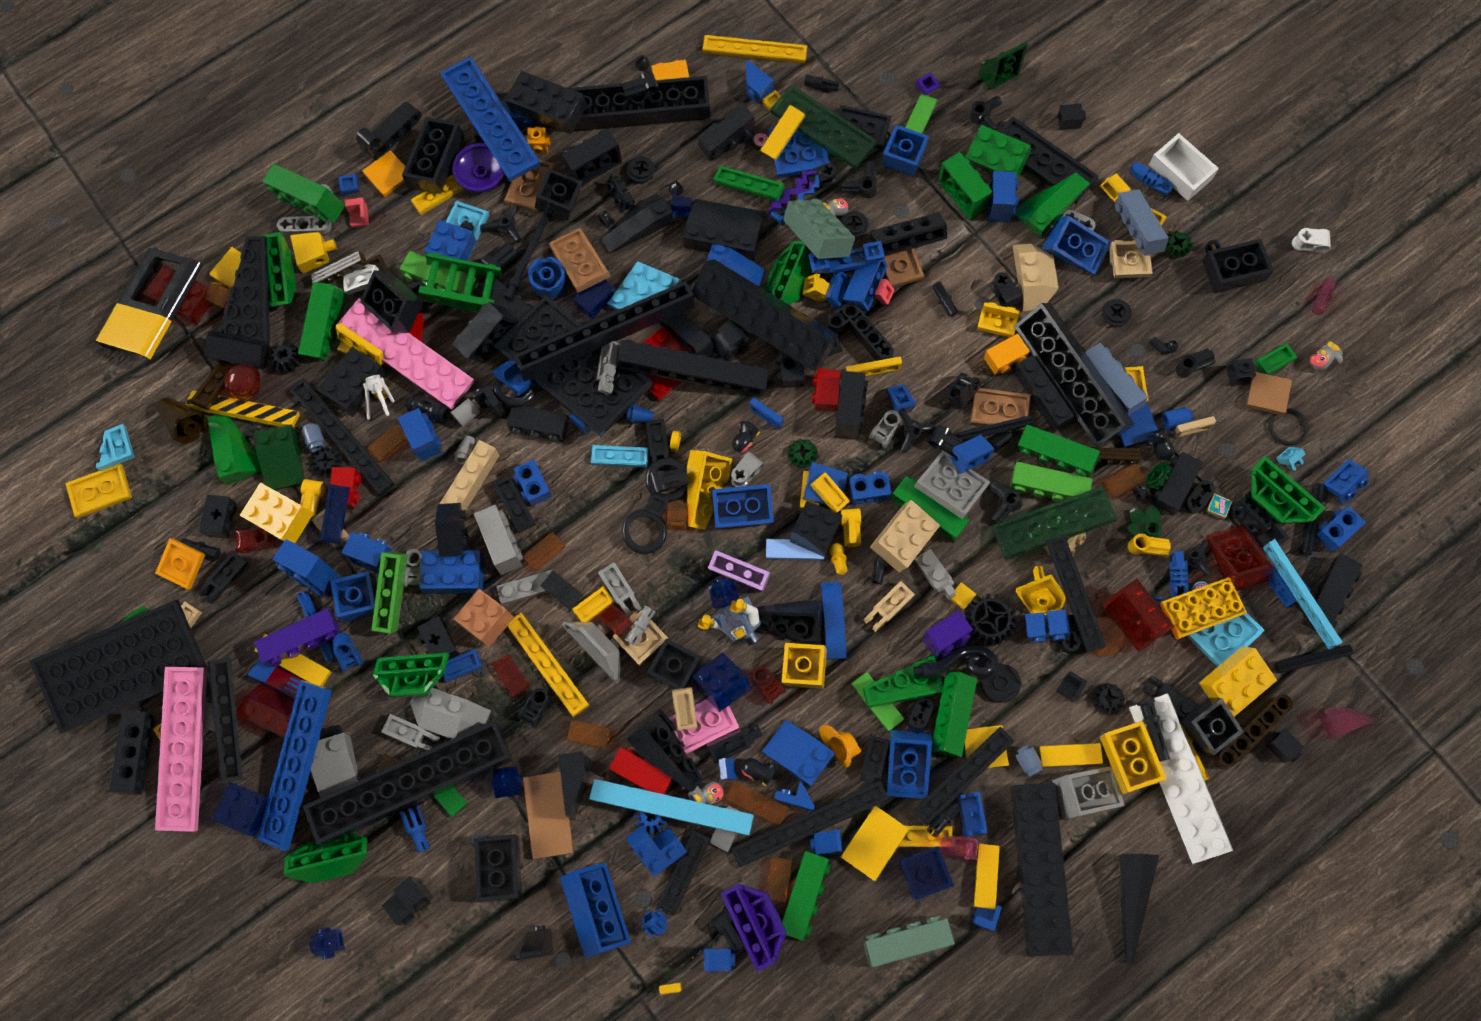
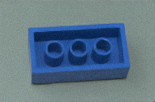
M285 539L273 557V560L278 564L277 568L282 570L283 573L288 575L297 584L311 589L312 592L319 596L324 594L330 597L332 594L330 580L342 578L320 557Z

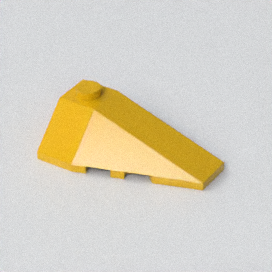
M690 450L687 465L689 483L687 485L688 527L706 529L714 512L712 489H722L724 483L728 482L732 468V458L706 451Z

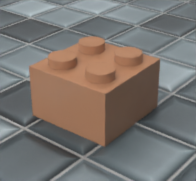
M480 589L476 591L454 617V620L488 648L514 619L507 609Z

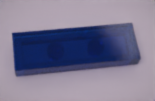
M329 484L319 541L334 544L341 543L350 487Z

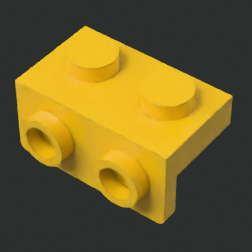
M992 302L984 303L977 330L1010 338L1015 334L1016 329L1014 325L1017 324L1020 311L1013 307L998 306Z

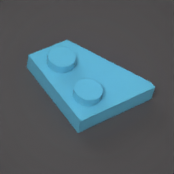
M123 424L104 432L103 444L100 448V462L96 463V468L99 471L135 458L127 429Z

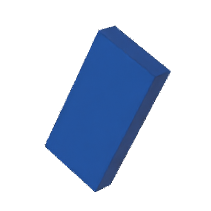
M844 272L833 273L825 297L835 309L841 308L843 295L850 281Z
M754 397L749 402L750 410L780 430L784 424V418Z
M473 649L449 659L443 674L444 681L447 683L482 669L483 666L477 650Z

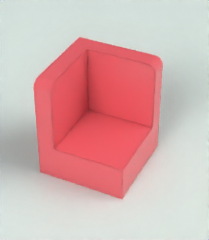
M363 197L345 200V207L349 212L351 227L369 225L368 208Z

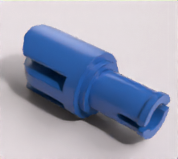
M415 805L414 809L420 825H418L411 807L407 808L406 811L412 828L409 826L405 812L402 810L399 814L407 835L413 837L417 852L419 853L429 849L430 846L424 833L426 824L419 805Z

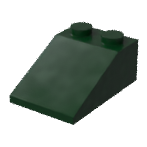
M1027 42L1006 52H1001L996 57L987 59L981 64L979 76L989 90L1019 76L1028 46Z
M290 424L254 432L255 449L265 485L275 491L302 485L305 478L298 432Z

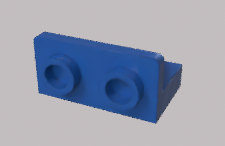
M1348 459L1323 483L1324 489L1338 496L1339 503L1344 505L1347 501H1351L1360 489L1367 486L1369 482L1368 470Z

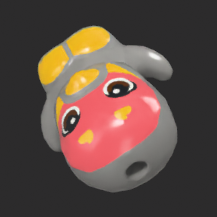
M842 198L830 200L828 204L823 203L835 217L845 215L848 212V203Z
M1329 341L1327 345H1324L1311 356V366L1316 370L1323 371L1330 366L1333 360H1337L1340 364L1343 361V352L1338 345Z
M710 782L701 789L697 786L694 791L689 793V799L711 805L722 800L724 791L719 783Z

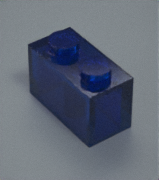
M605 279L579 293L577 292L574 297L575 306L592 320L616 292L615 287Z

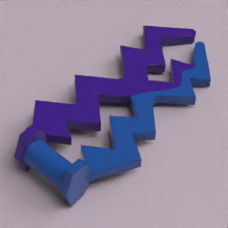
M802 171V179L796 178V189H784L783 198H779L778 202L772 201V207L768 209V215L784 226L786 224L783 221L784 215L779 214L776 209L783 210L781 205H787L788 201H790V196H798L799 200H804V195H815L814 188H820L819 176L816 175L817 172ZM816 175L815 183L809 181V189H803V185H808L807 176Z

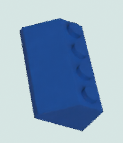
M606 862L574 870L560 877L585 959L631 943Z

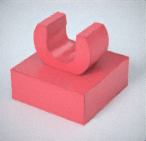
M881 279L874 294V299H878L882 305L889 304L895 291L887 279Z

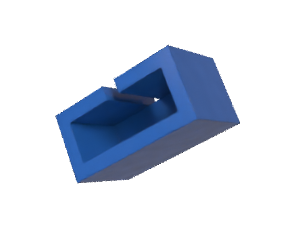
M1066 610L1048 611L1047 615H1044L1043 612L1025 614L1027 635L1030 641L1044 643L1046 642L1045 639L1063 641L1066 640L1065 637H1070L1068 613Z

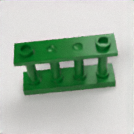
M427 253L426 265H431L427 286L419 287L418 296L422 301L480 312V308L488 301L494 303V300L490 299L493 279H500L501 267H497L494 264L486 265L446 257L439 253ZM438 267L449 269L444 290L434 288ZM457 271L468 273L464 293L462 294L453 292ZM475 274L486 276L482 297L471 295Z

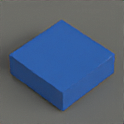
M356 174L338 177L340 193L342 195L360 192Z
M719 759L721 780L738 779L735 759Z

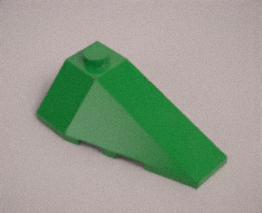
M218 414L208 417L213 457L219 479L226 485L261 474L262 471L257 453L232 419Z

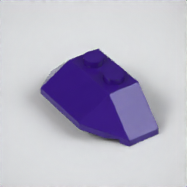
M737 884L722 892L721 896L756 972L776 963L787 932L769 894L741 884Z

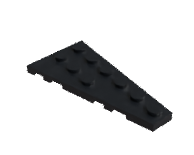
M246 236L240 256L239 268L235 273L234 285L231 286L223 313V322L218 332L268 342V348H270L267 237Z

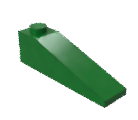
M1074 173L1026 201L1015 213L1014 217L1042 238L1055 224L1057 218L1063 215L1090 183L1078 173Z

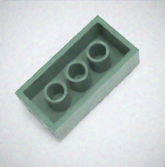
M820 200L788 201L783 221L818 259L850 256L855 237Z
M937 916L926 919L927 924L921 925L920 921L906 925L907 930L901 931V928L898 927L887 930V935L882 937L880 933L866 936L867 941H864L863 945L869 966L875 967L954 945L948 920Z

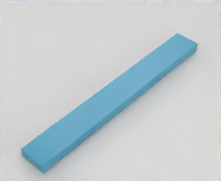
M594 779L589 798L592 801L750 836L754 818L753 814Z

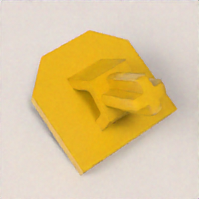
M1035 566L1033 569L1035 581L1016 588V593L1030 613L1043 612L1044 615H1047L1048 611L1062 610L1066 595L1051 574L1046 576L1043 566Z

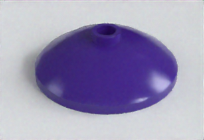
M476 143L465 147L457 154L453 162L452 169L455 180L462 188L471 192L489 191L499 185L505 176L485 143Z

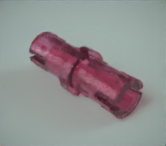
M1325 278L1322 288L1316 294V301L1311 309L1313 313L1317 315L1324 313L1327 303L1332 298L1331 294L1337 284L1336 280Z

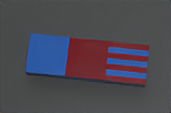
M258 660L248 673L249 679L293 699L296 698L300 680L305 681L275 666H267L261 660Z

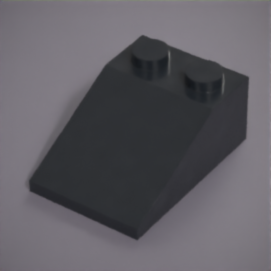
M583 751L558 755L565 816L569 820H575L590 778L589 771H592L591 758L589 759V756Z

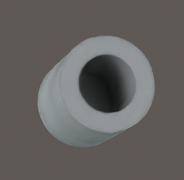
M466 399L450 413L463 427L480 413L478 409L481 407L474 399Z

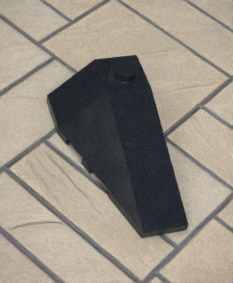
M656 193L640 201L602 237V241L611 254L674 223L672 211L665 199Z
M802 600L756 607L761 624L754 630L755 632L765 635L769 633L778 636V639H788L796 642V644L822 645L824 623L822 601Z
M659 709L627 738V741L639 755L692 792L703 779L692 758L687 757L683 749L685 747L683 741L678 740L674 724Z
M545 925L533 927V931L527 932L510 954L509 961L554 955L551 929H546Z

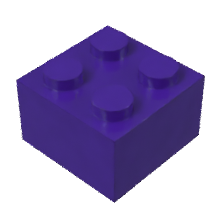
M958 610L927 630L922 640L932 655L934 654L935 659L940 656L943 659L952 652L956 645L960 648L966 644L971 637L970 634L973 629Z

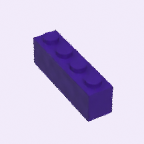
M326 608L255 641L254 644L261 662L267 666L274 667L281 664L284 659L297 657L300 655V652L306 649L311 650L318 647V644L323 641L333 640V637L341 633L334 612Z

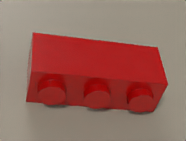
M620 747L609 770L646 791L666 795L674 779L645 758L641 759L636 756L637 752L627 747L625 750Z

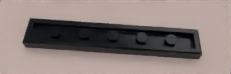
M1065 534L1047 540V547L1087 653L1107 647Z
M1000 726L913 811L926 825H929L938 816V813L942 812L1014 740Z

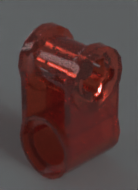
M262 528L234 532L237 543L236 553L245 554L253 551L267 550L274 544V537ZM265 536L264 540L260 542L261 537Z
M758 666L753 670L752 681L770 705L773 704V700L778 696L787 693L781 683L775 679L766 667ZM757 672H764L766 679L759 681L756 679L755 674Z

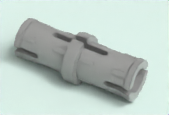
M644 606L637 621L634 620L632 623L634 626L625 638V641L636 646L643 632L647 631V625L656 612Z

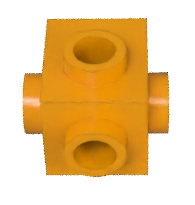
M528 128V135H525L524 138L536 155H548L551 137L547 135L546 128Z

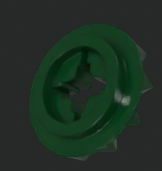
M1178 230L1175 232L1170 231L1167 234L1168 241L1165 252L1174 258L1185 257L1192 248L1191 237H1188L1185 232L1181 233ZM1175 240H1176L1177 242H1180V241L1182 242L1180 246H1179V245H1173V244L1175 243Z
M800 438L797 441H793L788 448L789 461L799 468L809 467L812 462L815 463L818 456L815 444L809 439ZM801 447L804 448V451H808V453H805L804 460L801 454H798Z
M1160 463L1154 466L1146 477L1145 485L1148 489L1153 491L1158 490L1160 486H1164V483L1168 481V477L1171 475V467L1167 463Z

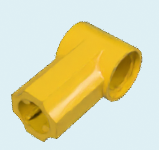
M304 479L301 485L302 498L300 505L314 512L311 517L314 518L319 500L324 496L326 485L325 482Z
M860 508L841 509L844 547L861 546Z
M1137 534L1128 542L1127 547L1133 555L1147 554L1167 557L1171 543L1169 539ZM1136 541L1142 544V548L1136 545Z

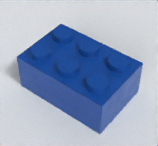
M770 484L712 489L716 529L774 523Z
M464 550L463 555L439 557V551H422L421 591L424 594H475L478 589L483 591L485 556L480 550Z

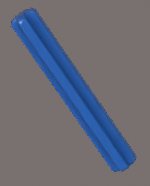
M306 591L299 593L297 598L306 618L317 613L309 594ZM323 641L318 644L327 662L336 658L330 641Z

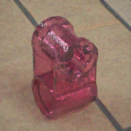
M945 836L940 841V849L946 855L960 857V859L978 861L977 847L980 840L961 836Z

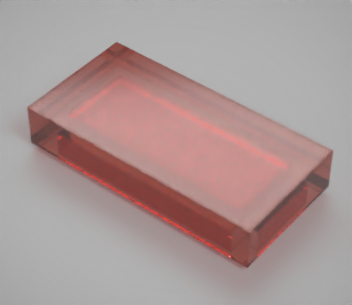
M613 604L609 605L598 615V618L618 637L633 625L632 621Z
M509 654L492 664L513 698L530 687Z

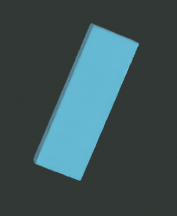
M592 445L591 465L648 468L649 448Z

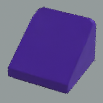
M932 72L919 78L915 83L916 88L924 95L940 88V84Z

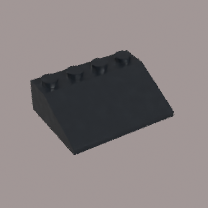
M695 199L683 234L684 248L710 252L712 244L732 248L747 259L754 261L765 211Z

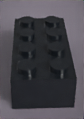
M522 70L505 98V102L511 112L570 135L588 106L582 93Z
M426 117L402 174L408 188L436 194L442 193L464 138L459 123Z

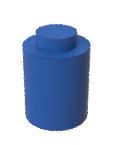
M1187 407L1162 413V422L1167 430L1175 429L1178 425L1193 421V413Z

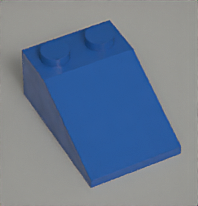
M1062 216L1057 218L1042 250L1063 262L1096 275L1111 242L1072 217Z
M712 244L707 261L715 259L760 286L764 273L762 267L732 248Z
M787 720L784 721L762 751L809 788L813 786L835 755V752Z
M890 730L887 796L925 799L928 796L932 749L931 733Z

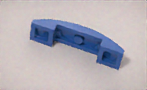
M881 241L863 244V248L851 250L849 257L818 259L814 254H808L812 273L849 271L885 259Z
M821 583L825 645L827 649L826 658L827 660L846 659L841 583Z

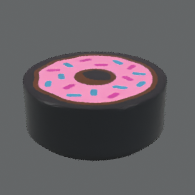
M765 132L754 134L752 138L753 147L761 151L769 135Z

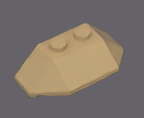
M1033 244L1013 245L1018 285L1023 297L1021 302L1023 313L1031 312L1041 303H1048L1059 288L1054 257Z

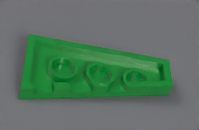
M934 654L925 660L912 664L910 667L895 672V674L863 687L862 690L867 708L942 694L943 683L941 676L922 679L921 675H914V667H921V663L936 662Z

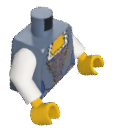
M746 596L738 599L736 602L732 601L730 605L722 608L712 619L709 615H704L702 619H699L698 627L704 630L709 627L718 629L727 634L733 641L743 637L750 646L759 640L754 630L761 624L758 609L752 605L749 597Z

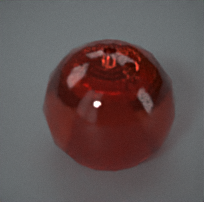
M249 364L235 365L225 375V388L235 399L243 401L253 399L259 394L260 373L258 369Z

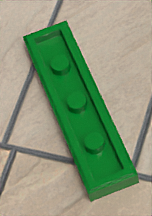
M724 166L719 167L713 179L714 184L777 202L785 188L784 183Z

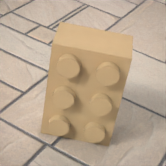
M910 500L899 509L870 548L896 571L901 572L909 567L940 525L916 503Z

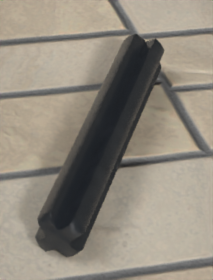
M1029 415L959 432L958 436L959 439L965 442L979 435L986 437L1026 427V425L1032 426L1033 418Z
M1315 483L1312 486L1311 495L1322 504L1325 486ZM1319 516L1313 522L1305 523L1300 550L1302 555L1310 556L1313 552Z
M1348 644L1332 648L1331 650L1328 649L1281 661L1275 664V668L1278 673H1284L1350 656L1354 652L1352 646Z

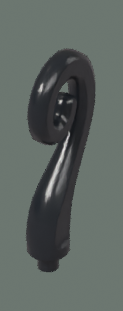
M967 645L955 649L940 661L921 663V667H914V675H921L922 679L939 677L946 673L957 661L970 656L966 660L968 671L976 676H988L995 672L998 666V659L995 653L986 647ZM980 657H983L988 662L985 667H977L975 664L979 663Z

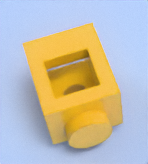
M818 273L804 278L802 295L818 303L825 301L830 283L820 278Z

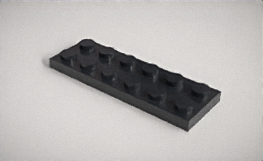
M1013 116L999 131L1031 145V153L1024 168L1051 187L1074 173H1078L1088 181L1090 185L1075 200V204L1081 200L1099 178V175Z

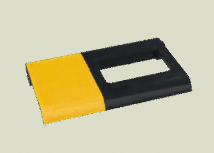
M153 247V249L148 248L95 342L108 350H113L115 347L151 360L203 265L194 259L164 252L156 247ZM166 260L180 264L156 306L138 302L161 261Z

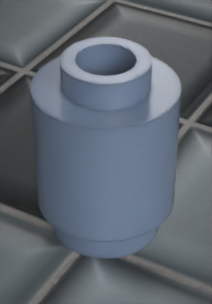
M314 423L306 424L301 430L306 448L312 453L318 452V449H324L325 441L319 425H314Z
M1026 745L1017 750L1018 754L1015 757L1028 777L1043 770L1042 762L1034 747L1029 748Z

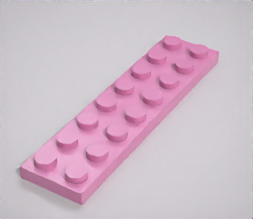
M359 298L338 324H343L383 351L384 358L382 360L452 410L473 385L474 379L411 334L392 332L360 303L361 299Z
M165 667L155 830L198 831L207 668Z

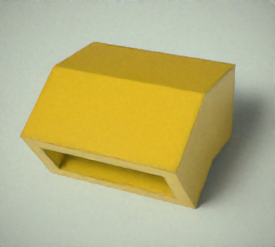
M1117 173L1106 178L1100 185L1114 202L1117 201L1119 193L1131 190Z

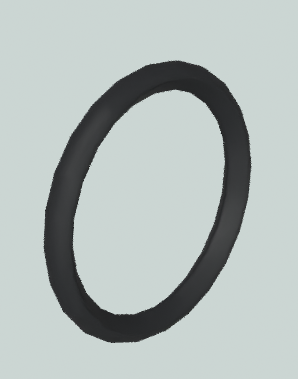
M1293 408L1286 409V412L1298 415L1303 420L1305 426L1303 436L1299 440L1292 442L1284 441L1275 434L1273 420L1278 414L1273 413L1269 419L1268 428L1276 441L1292 446L1305 440L1309 432V424L1301 412Z

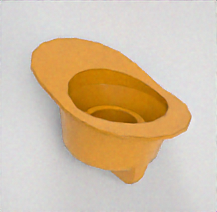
M822 725L819 731L823 743L835 752L834 756L840 765L846 768L849 767L851 759L861 752L854 737L850 733L837 732L829 725Z

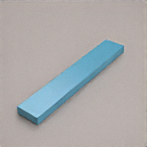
M1275 539L1270 541L1263 547L1264 551L1327 648L1331 650L1343 643Z

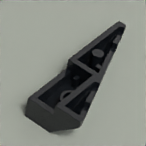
M1119 855L1125 963H1133L1159 855Z

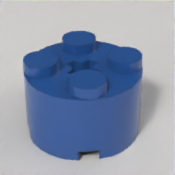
M553 257L539 258L530 265L528 277L532 290L538 297L543 299L547 296L553 301L564 293L568 281L564 267L559 260Z

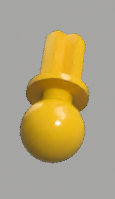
M834 543L829 548V554L832 556L831 562L834 564L837 574L845 575L848 569L845 562L847 558L844 554V547L839 543Z

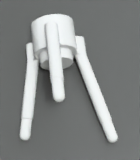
M380 375L367 377L365 379L366 383L363 384L367 419L370 420L369 391L373 394H378L386 416H389V411L381 391L384 389L392 403L395 400L385 385L383 377H380Z

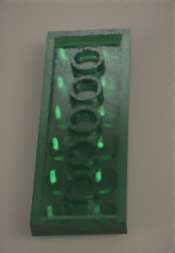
M791 85L770 109V113L779 119L782 118L790 105L803 112L805 117L797 131L855 170L877 145V140L794 85Z
M1101 486L994 524L992 528L1004 560H1008L1047 546L1046 541L1064 534L1066 539L1116 522L1117 516L1104 487Z

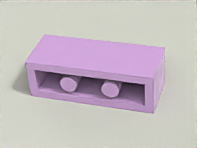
M716 550L708 566V569L762 592L770 577V572Z

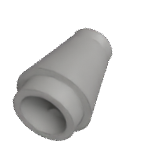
M464 436L454 454L457 463L464 465L470 456L475 444L473 437Z

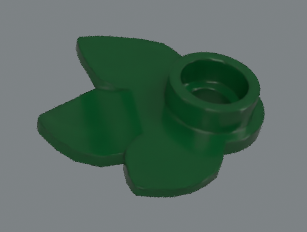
M1151 504L1146 512L1133 508L1130 509L1129 518L1132 524L1127 527L1130 534L1133 536L1146 534L1148 537L1158 538L1161 535L1162 528L1159 524L1161 514L1156 506ZM1148 528H1153L1154 533H1150Z

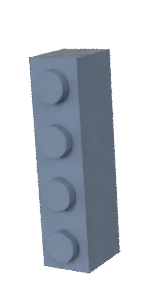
M1138 189L1119 193L1115 202V209L1119 212L1123 223L1126 224L1130 235L1133 236L1137 247L1143 255L1164 252L1168 236L1141 191Z
M1100 342L1085 351L1128 415L1144 407L1148 398L1145 391L1136 385L1134 378L1124 371L1122 364L1113 358L1107 347H1104Z

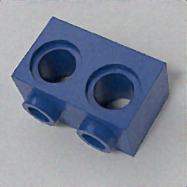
M534 459L513 468L516 473L513 478L517 486L521 485L524 490L520 493L525 503L529 501L532 507L552 497ZM532 473L529 478H523L524 474ZM533 489H539L536 495H531Z
M876 471L871 473V475L865 476L863 474H856L849 479L852 505L885 501L891 498L888 472ZM882 483L884 487L878 489L874 486V484ZM861 485L865 490L857 491L855 487Z
M1349 506L1343 510L1339 508L1331 515L1333 519L1330 522L1326 520L1318 527L1320 532L1316 534V537L1331 552H1334L1366 522ZM1343 518L1348 521V525L1343 522ZM1329 530L1334 532L1335 537L1330 535Z

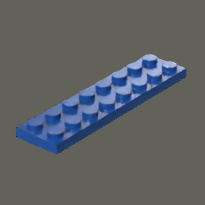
M471 56L440 72L441 77L509 182L541 165L536 154Z
M301 680L257 838L282 851H289L332 691L331 689Z

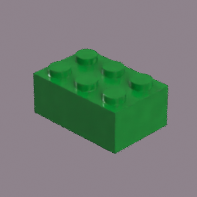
M981 125L966 157L970 165L991 174H993V171L1015 172V179H1018L1031 153V145Z
M960 152L944 161L941 165L938 182L969 220L985 212L988 209L992 195L990 185L981 179L980 173L972 168L967 157H963Z

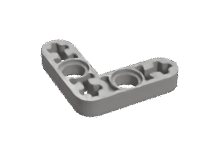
M322 184V186L328 188L332 192L331 188L328 185ZM313 214V216L283 217L277 222V227L286 236L314 232L324 235L331 230L332 222L327 220L324 222L325 225L320 228L322 220ZM306 222L309 224L306 229H300L302 223Z

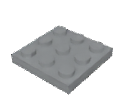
M942 451L919 478L914 487L963 519L986 490L990 481L972 469L960 474L959 469L950 459L952 456Z

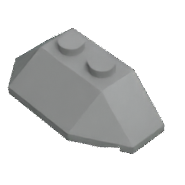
M564 622L562 624L563 628L617 684L620 681L621 660L618 643L613 638L609 640L605 636L607 632L600 625L595 626L593 622Z
M432 688L427 695L413 696L410 702L419 727L450 739L485 725L491 713V710L435 688Z

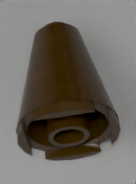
M170 397L162 398L158 402L156 409L175 441L181 444L192 443L200 437L198 434L201 431L204 432L206 430L207 419L202 412Z

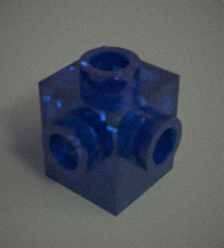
M719 578L715 580L714 584L708 586L713 609H722L730 605L732 601L736 602L740 599L735 580Z
M517 766L493 770L492 786L495 798L520 795V786H523L524 783L523 776L518 773Z
M330 927L317 930L318 934L311 936V953L315 957H322V960L333 958L335 953L345 950L341 929L330 930Z

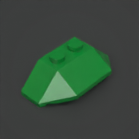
M281 232L263 235L267 237L269 305L271 307L289 305L296 292L291 251Z
M792 241L789 245L790 247L784 250L776 259L764 287V290L787 304L800 299L804 278L808 277L811 272L808 256L810 249L802 241Z
M1266 456L1251 469V498L1281 524L1313 522L1326 508Z
M435 653L377 658L373 676L390 697L427 695L445 673L449 654Z
M352 833L325 846L317 845L315 840L309 841L298 848L292 855L289 854L285 857L284 875L313 884L353 874L367 857V838Z

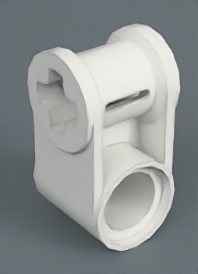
M1303 228L1292 240V246L1298 251L1328 252L1331 249L1330 231L1327 229Z

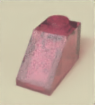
M1336 706L1324 710L1325 715L1319 717L1330 739L1374 722L1372 717L1347 707L1337 709Z

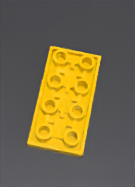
M1230 577L1159 603L1176 640L1247 613Z

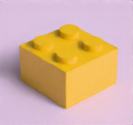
M785 643L782 684L788 687L824 689L827 656L825 645Z

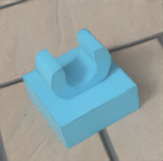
M1289 447L1276 459L1279 464L1286 465L1289 470L1295 471L1296 467L1294 464L1302 465V457L1306 454L1302 448Z

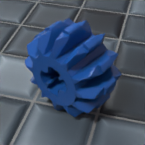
M638 811L641 815L634 816V819L641 820L636 826L644 825L646 831L650 827V834H654L655 827L661 832L660 824L664 826L668 824L662 820V818H667L655 815L657 818L655 821L652 819V822H649L648 813Z

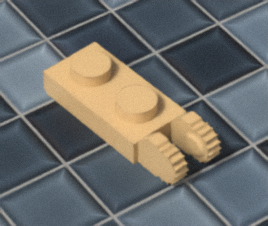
M900 581L874 606L864 621L866 623L870 622L878 613L882 619L872 628L875 632L878 631L915 594Z

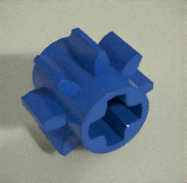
M659 909L656 912L648 911L642 918L644 925L641 928L650 937L654 934L660 936L667 929L666 921L668 918Z

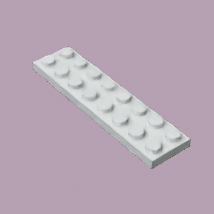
M1169 694L1156 697L1154 705L1157 714L1161 717L1159 724L1171 758L1160 762L1166 780L1159 783L1191 862L1194 864L1231 852L1233 848ZM1139 706L1129 707L1135 723L1144 719ZM1145 724V728H1146V730H1147V732H1148V735H1149V737H1150V734H1149L1147 725Z

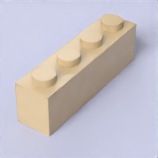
M479 440L440 504L461 503L462 510H467L500 456L496 448Z

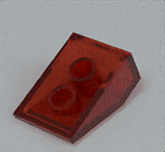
M1243 526L1207 535L1206 539L1210 543L1209 546L1223 579L1230 577L1236 591L1269 581L1272 565Z

